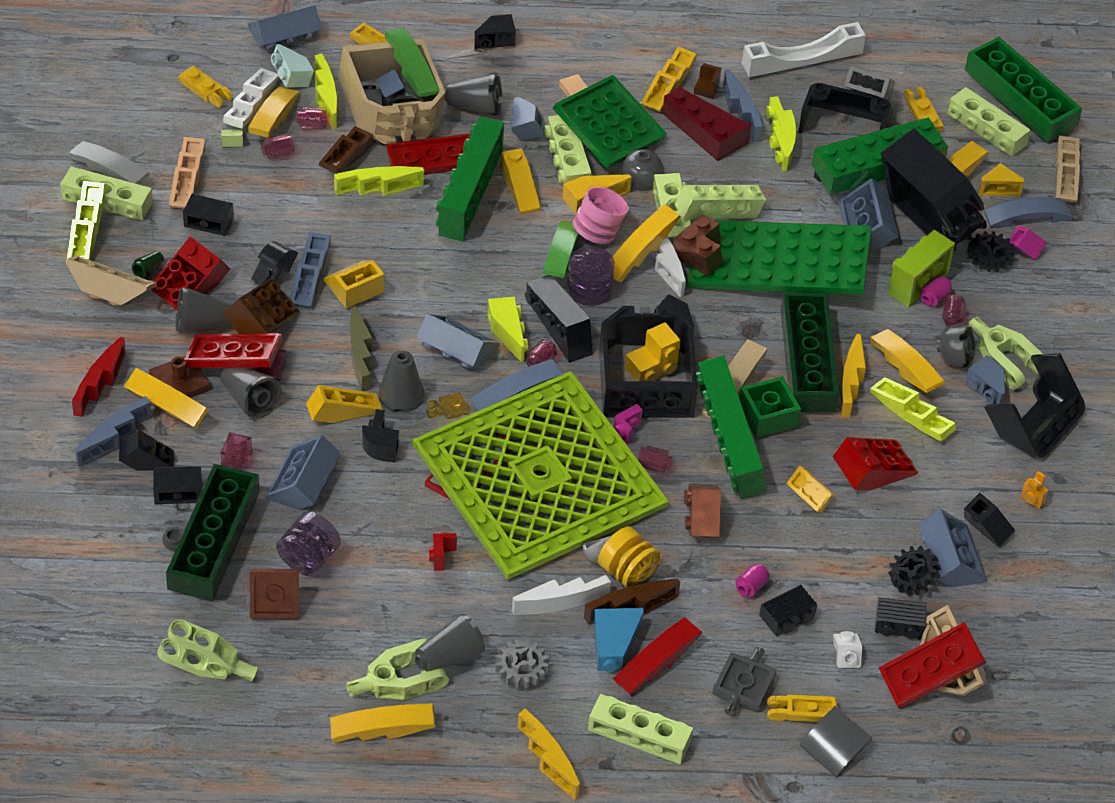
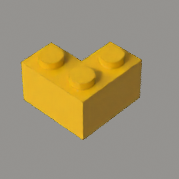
M666 322L647 330L645 346L626 354L625 370L634 381H655L657 378L673 373L677 370L680 339Z

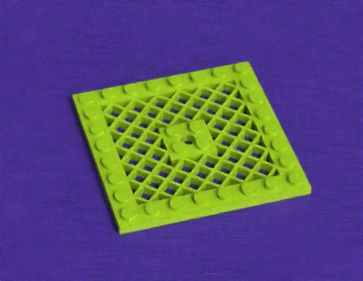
M571 371L412 440V445L507 580L573 551L587 542L599 539L668 507L669 504L668 499ZM554 407L566 409L565 414L554 412ZM534 415L546 418L545 423L533 420ZM550 419L561 421V426L549 424ZM566 423L577 425V430L565 428ZM514 425L526 426V430L514 429ZM530 428L542 430L541 435L530 433ZM546 431L558 434L557 439L545 436ZM499 433L507 436L506 439L503 440L495 438L494 434ZM562 435L574 438L573 443L561 440ZM511 436L522 439L521 444L510 441ZM578 439L590 442L589 446L577 444ZM529 440L537 442L538 446L532 447L525 444ZM475 441L485 443L486 448L474 446ZM491 445L502 447V451L490 450ZM558 448L570 450L569 455L557 453ZM507 449L518 451L517 456L505 453ZM455 450L466 452V456L454 455ZM574 452L586 454L585 459L574 457ZM471 454L483 456L481 461L469 458ZM590 455L602 458L601 463L589 460ZM491 458L499 461L497 465L486 463V459ZM507 462L508 468L502 467V463ZM570 464L582 467L581 472L569 469ZM466 468H476L478 472L477 474L466 472ZM586 468L597 470V476L585 473ZM540 470L544 471L546 474L543 476H538L534 472ZM482 471L494 473L493 478L481 475ZM602 472L614 474V478L601 477ZM498 475L509 476V482L497 479ZM618 476L621 478L623 482L617 481ZM572 478L578 479V484H573ZM582 481L594 483V488L581 486ZM478 484L489 485V491L477 488ZM598 485L611 487L610 492L597 490ZM494 488L506 489L505 495L493 492ZM614 489L627 491L626 496L614 494ZM562 491L575 492L574 497L561 495ZM510 492L522 493L521 499L509 496ZM578 495L591 496L590 501L578 499ZM595 497L607 500L606 505L594 503ZM490 500L502 502L501 508L489 505ZM542 500L555 501L554 506L541 504ZM506 504L518 506L517 512L505 509ZM558 504L571 505L570 510L557 508ZM575 506L587 509L586 514L574 512ZM522 509L535 510L534 515L521 513ZM538 513L551 514L550 519L537 517ZM492 514L498 515L497 521ZM555 515L567 518L566 523L554 521ZM502 517L514 519L513 525L501 522ZM518 521L531 523L530 528L517 526ZM534 526L547 527L546 532L533 530ZM504 531L510 532V536L508 537ZM514 534L526 536V541L513 539Z

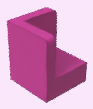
M1018 225L1010 237L1009 244H1014L1015 249L1021 250L1035 260L1047 242L1030 229Z

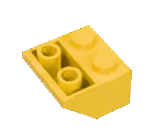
M374 260L360 261L324 277V282L346 309L384 292V273Z

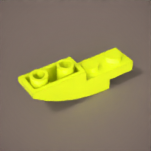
M775 96L770 97L769 106L766 107V115L768 119H771L773 131L772 136L769 138L771 149L775 151L777 164L780 163L782 171L785 172L788 170L793 157L796 124L792 110H783L779 97Z

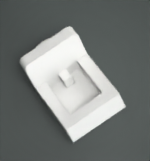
M850 631L833 634V644L837 652V667H861L862 644L858 634Z

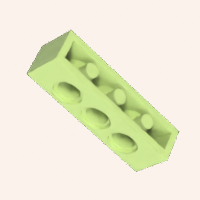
M967 87L950 98L948 115L1011 157L1027 145L1031 131L1029 128Z
M559 115L548 116L547 125L544 126V134L546 138H549L550 153H554L553 162L554 167L559 169V182L564 184L581 176H591V170L581 140Z
M72 166L60 183L62 199L75 203L81 199L83 181L105 183L106 191L103 210L143 221L153 204L152 188Z
M680 173L654 175L653 193L657 210L664 204H667L681 216L675 205L685 185V182H681ZM681 216L667 236L673 247V239L692 224L693 219H683Z
M684 185L675 205L683 219H698L702 214L710 219H753L758 217L766 198L758 185Z
M600 694L589 716L588 731L681 764L691 743L693 727L683 722L666 718L659 713H652L641 709L637 705H630L619 701L615 697Z

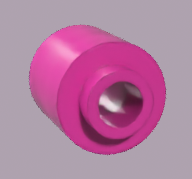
M943 276L933 279L920 291L922 302L928 306L935 307L950 295L952 290L951 282Z
M755 564L746 569L735 580L738 593L742 596L753 597L768 582L769 572L767 568L761 564Z

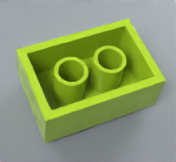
M933 230L929 235H924L917 245L911 246L904 256L897 258L893 262L888 294L907 307H910L921 297L920 291L933 279L945 277L949 273L955 243L936 230Z

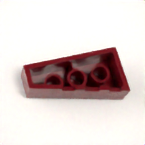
M681 87L664 96L662 114L717 161L749 144L750 124Z

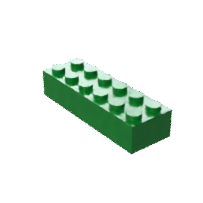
M997 37L968 52L965 71L1046 142L1078 127L1082 108L1003 39Z
M482 116L479 117L476 124L472 125L471 137L465 140L464 152L459 154L457 167L451 171L450 183H446L443 198L438 200L436 211L439 212L436 220V226H439V236L464 242L501 158V152H503L504 122Z
M927 117L815 147L811 165L828 193L832 195L857 188L871 178L877 182L885 180L880 153L913 128L945 157L948 146L930 118Z
M725 355L699 362L700 372H696L699 390L702 398H704L705 408L708 416H710L711 426L714 435L717 437V444L720 453L723 455L724 465L727 473H729L733 492L738 491L740 499L767 492L763 467Z

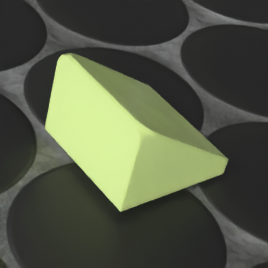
M243 129L221 130L222 147H243Z

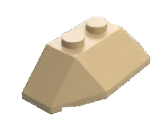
M78 255L66 260V265L82 292L88 293L89 297L94 299L103 298L108 300V303L114 306H121L156 287V282Z
M949 605L927 616V625L921 644L961 624ZM983 666L937 689V691L965 696L985 684L986 673Z

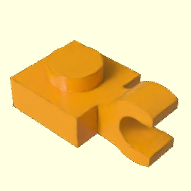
M1037 471L1034 479L1028 478L1023 485L1020 496L1028 504L1038 509L1045 504L1049 490L1043 486L1046 475Z

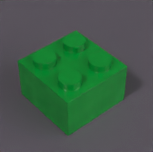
M783 376L741 387L739 399L746 420L756 438L798 427L801 408Z

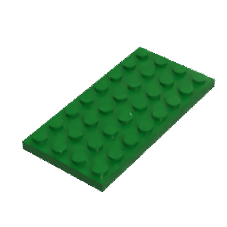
M714 220L719 223L721 238L719 245H721L723 264L709 276L690 266L687 280L688 288L864 295L872 233L871 226Z

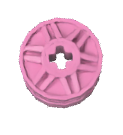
M592 187L587 190L581 207H579L573 219L574 229L582 237L593 243L609 244L614 240L629 207L623 197L616 192L603 187Z

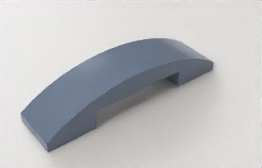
M1050 197L1015 199L995 205L985 210L984 213L990 229L1011 227L1014 220L1050 217L1051 222H1061L1073 219L1067 202Z

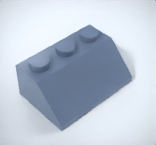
M316 5L248 24L258 45H266L267 49L275 47L278 41L285 40L286 43L297 41V36L304 34L305 38L317 35L316 31L322 29Z
M873 178L839 199L844 225L871 226L870 248H882L899 237L888 190Z
M427 313L416 336L417 339L423 341V346L432 350L437 348L441 350V355L449 359L455 357L461 360L460 364L470 369L472 367H481L500 344L441 314Z
M323 435L292 446L265 498L295 509L315 505L319 500L322 488L328 483V476L337 465L336 461L340 452Z
M939 509L918 523L922 532L920 534L921 539L926 544L927 549L929 548L939 560L938 563L941 566V570L938 573L940 578H936L939 582H944L950 587H957L987 581L967 524L942 509Z

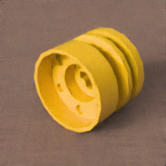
M626 526L614 533L604 544L598 556V564L607 573L615 576L616 580L626 588L646 583L658 569L662 554L650 542L644 541V538L636 530Z

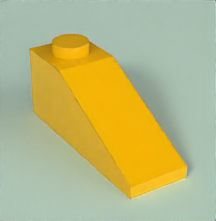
M522 148L501 152L500 170L520 215L541 211L529 163Z
M629 174L581 176L563 184L562 199L577 214L588 189L603 187L622 196L630 192L632 177Z
M322 385L316 387L306 402L312 421L327 423L374 415L376 409L383 410L377 393Z

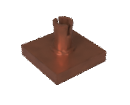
M185 356L174 357L170 362L149 369V375L190 398L210 391V383L200 368H186Z
M250 569V618H299V569Z

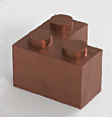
M704 214L673 239L674 249L679 260L704 275H711L723 264L721 245H719L721 242L719 223Z
M688 484V490H684V504L690 509V516H685V530H689L691 536L719 537L721 489L717 484Z

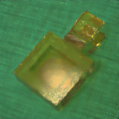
M460 392L441 396L438 401L431 400L426 403L429 408L426 410L429 419L444 415L447 420L468 414V407Z

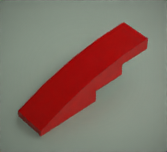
M124 337L118 338L109 346L86 373L72 399L74 416L83 417L88 401H98L104 385L114 386L126 354Z
M683 617L638 653L613 678L614 682L632 697L647 680L651 683L666 666L670 668L699 638L702 631L687 618Z

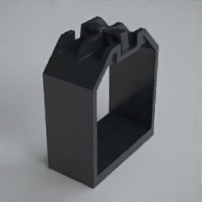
M915 128L911 129L880 153L890 201L925 235H929L933 230H936L955 243L954 251H956L958 243L962 240L969 241L974 231L987 227L986 220L979 212V210H984V203L969 179Z
M622 306L606 318L601 324L599 346L602 412L606 418H615L617 414L638 404L643 410L642 418H694L698 387L692 322L669 306H657V313H650L649 306H641L640 313H635L634 306ZM665 322L680 339L679 351L684 354L686 381H610L608 350L615 344L645 346L646 331Z

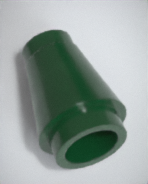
M154 251L135 259L132 264L133 273L140 278L150 277L164 261L162 253Z

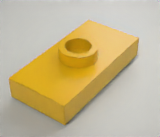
M364 22L350 32V38L361 45L388 42L384 34Z
M800 465L786 483L818 513H822L835 496L806 468Z

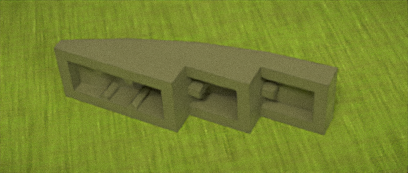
M357 306L352 307L350 321L351 358L361 391L370 390L371 382L369 371H371L370 353H372V337Z

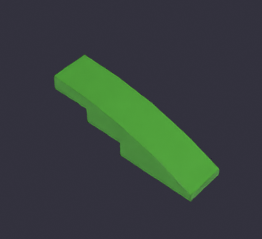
M405 27L386 30L385 39L394 48L393 57L402 67L401 75L417 95L425 97L439 94V89L427 62Z
M560 221L548 252L543 274L565 278L572 263V256L580 235L574 229L572 222Z

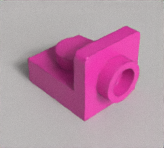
M638 404L615 416L613 428L626 444L631 442L632 431L641 424L643 410Z

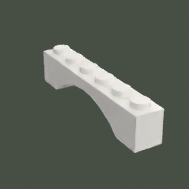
M855 22L838 26L824 37L801 46L777 47L765 42L744 46L742 65L747 75L754 77L863 54L866 35L859 23Z

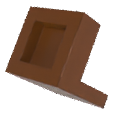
M702 63L699 79L694 87V94L714 99L720 85L722 68Z

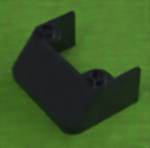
M814 83L809 87L802 107L798 133H803L812 106L880 122L879 130L888 128L892 115V106L885 98L823 83Z
M1061 353L1031 356L1040 375L1033 385V392L1037 402L1022 418L1015 404H993L984 407L999 437L1033 458L1045 457L1085 411L1084 399Z

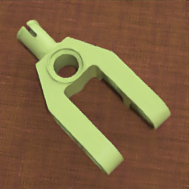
M976 316L969 322L968 327H972L973 331L981 337L979 350L982 358L988 355L1004 368V384L1009 389L1016 390L1025 383V377L1021 370L1003 354L1004 352L1010 351L1015 353L1024 362L1026 367L1028 366L1036 374H1039L1031 356L1043 353L1021 333L1001 325L989 328L979 316Z
M181 619L171 623L168 629L169 638L161 642L157 651L158 657L162 661L201 677L225 680L228 674L231 675L233 673L252 682L258 669L257 666H252L238 660V649L219 634ZM181 628L185 631L186 635L179 637L174 633L173 629ZM196 638H205L208 641L209 645H199L197 643ZM163 647H173L176 651V654H167L164 651ZM186 656H195L198 659L199 663H189L187 661Z
M419 639L385 650L368 666L366 677L346 682V687L350 697L371 691L379 699L407 700L443 688L447 685L449 678L445 670L440 668L428 672L424 670L421 671V674L406 679L396 676V670L416 664L414 660L415 651L428 640Z

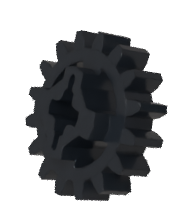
M984 231L983 235L976 233L975 238H971L968 244V259H973V265L979 264V269L986 267L987 271L990 272L991 268H994L996 272H999L1000 267L1005 270L1007 265L1012 264L1015 256V245L1009 244L1010 238L1003 239L1002 233L999 236L996 235L995 231H992L991 234Z
M910 546L908 552L902 549L901 556H894L896 563L889 564L892 570L888 574L893 586L897 587L900 593L905 591L909 596L912 591L919 595L921 589L928 592L927 586L929 584L935 586L936 584L933 579L940 578L938 571L941 570V566L938 563L937 556L929 548L924 550L922 546H919L917 550Z

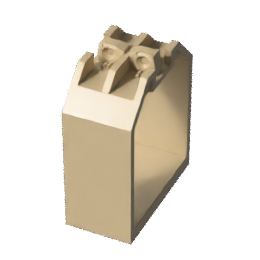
M414 39L431 70L439 89V94L427 96L428 102L396 103L392 106H381L368 100L361 81L376 80L394 69L399 77H403L401 75L402 67L393 57L394 48L389 42L342 47L338 78L358 128L373 134V139L381 143H396L395 136H401L403 141H411V135H414L415 140L427 139L441 122L445 90L423 39Z

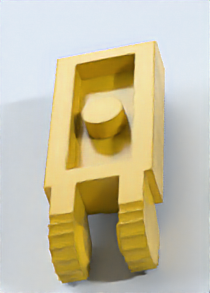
M194 65L178 75V81L217 108L223 105L221 97L227 101L233 98L232 92L227 87L222 86Z
M916 87L917 100H914V94L909 88L905 89L904 98L915 121L929 117L938 132L943 131L944 125L929 98H926V92L923 87Z
M789 694L787 696H770L767 699V706L772 709L768 710L767 717L771 721H784L787 719V721L819 722L834 706L837 707V700L835 697Z

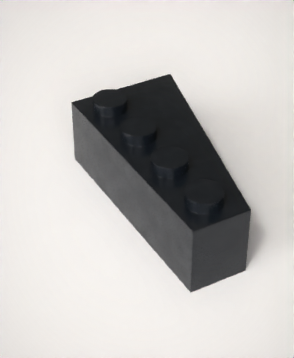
M546 275L526 282L527 292H525V298L527 303L532 306L568 363L593 355L590 318L551 275Z

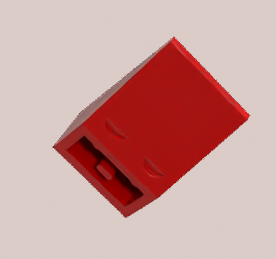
M190 236L153 281L156 282V287L151 290L178 311L177 301L181 288H189L206 294L220 283L231 268Z
M846 437L832 456L854 490H874L917 475L918 473L912 460L906 455L901 444L896 439Z

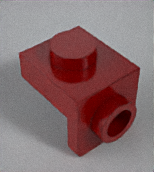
M443 532L433 534V546L428 548L429 562L434 563V571H444V552L457 550L456 533Z

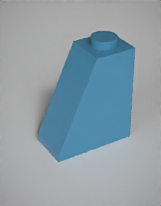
M643 608L595 609L593 626L597 671L613 672L623 669L642 627Z

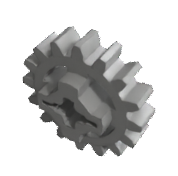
M516 639L515 644L512 645L508 641L506 649L500 647L499 654L496 655L495 670L499 672L500 680L506 678V685H510L513 682L516 689L519 688L520 684H523L525 689H528L529 683L537 686L538 679H545V673H548V656L545 655L544 648L538 649L537 642L529 645V639H526L524 643H520L519 639Z

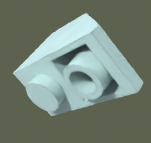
M276 44L274 53L271 55V63L278 72L279 78L283 81L285 87H309L314 70L308 59L280 44Z

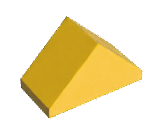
M1000 163L981 178L978 195L1021 197L1024 178Z

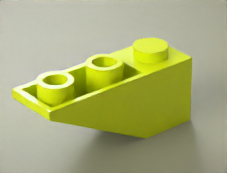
M515 297L488 299L487 314L491 331L520 362H523L524 353L528 352L527 338L523 339L525 327L524 322L519 320L521 319L520 305H516Z

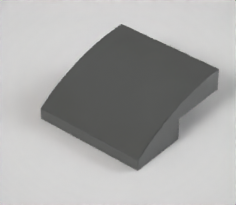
M834 706L800 743V747L835 777H838L853 763L854 758L871 743L872 737Z

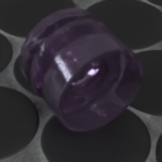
M584 247L573 252L569 258L567 292L575 302L586 306H596L608 301L612 295L615 267L612 255L598 247Z
M309 511L303 512L292 524L291 529H288L278 540L276 549L279 556L291 569H299V573L302 575L314 576L326 563V559L332 556L338 549L341 539L337 530L328 520L317 513Z

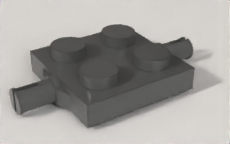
M755 647L751 657L730 653L712 693L729 701L724 710L727 715L730 712V716H733L738 705L759 711L777 670L760 661L765 652L763 648H760L759 651V647Z

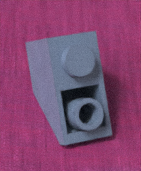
M520 97L514 98V107H512L513 117L510 123L513 134H516L520 141L543 135L545 119L538 108Z
M986 355L969 367L965 383L992 405L1002 404L1005 394L1004 368Z

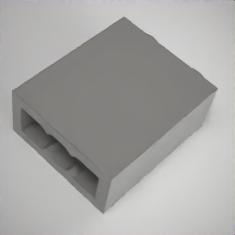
M850 66L844 86L852 91L885 98L890 101L896 82L889 77Z

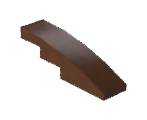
M354 126L347 136L342 135L321 159L319 166L338 174L359 159L377 140L373 139V134Z
M677 578L652 581L608 593L585 604L584 619L589 625L592 624L595 609L643 608L644 615L678 597L680 580Z

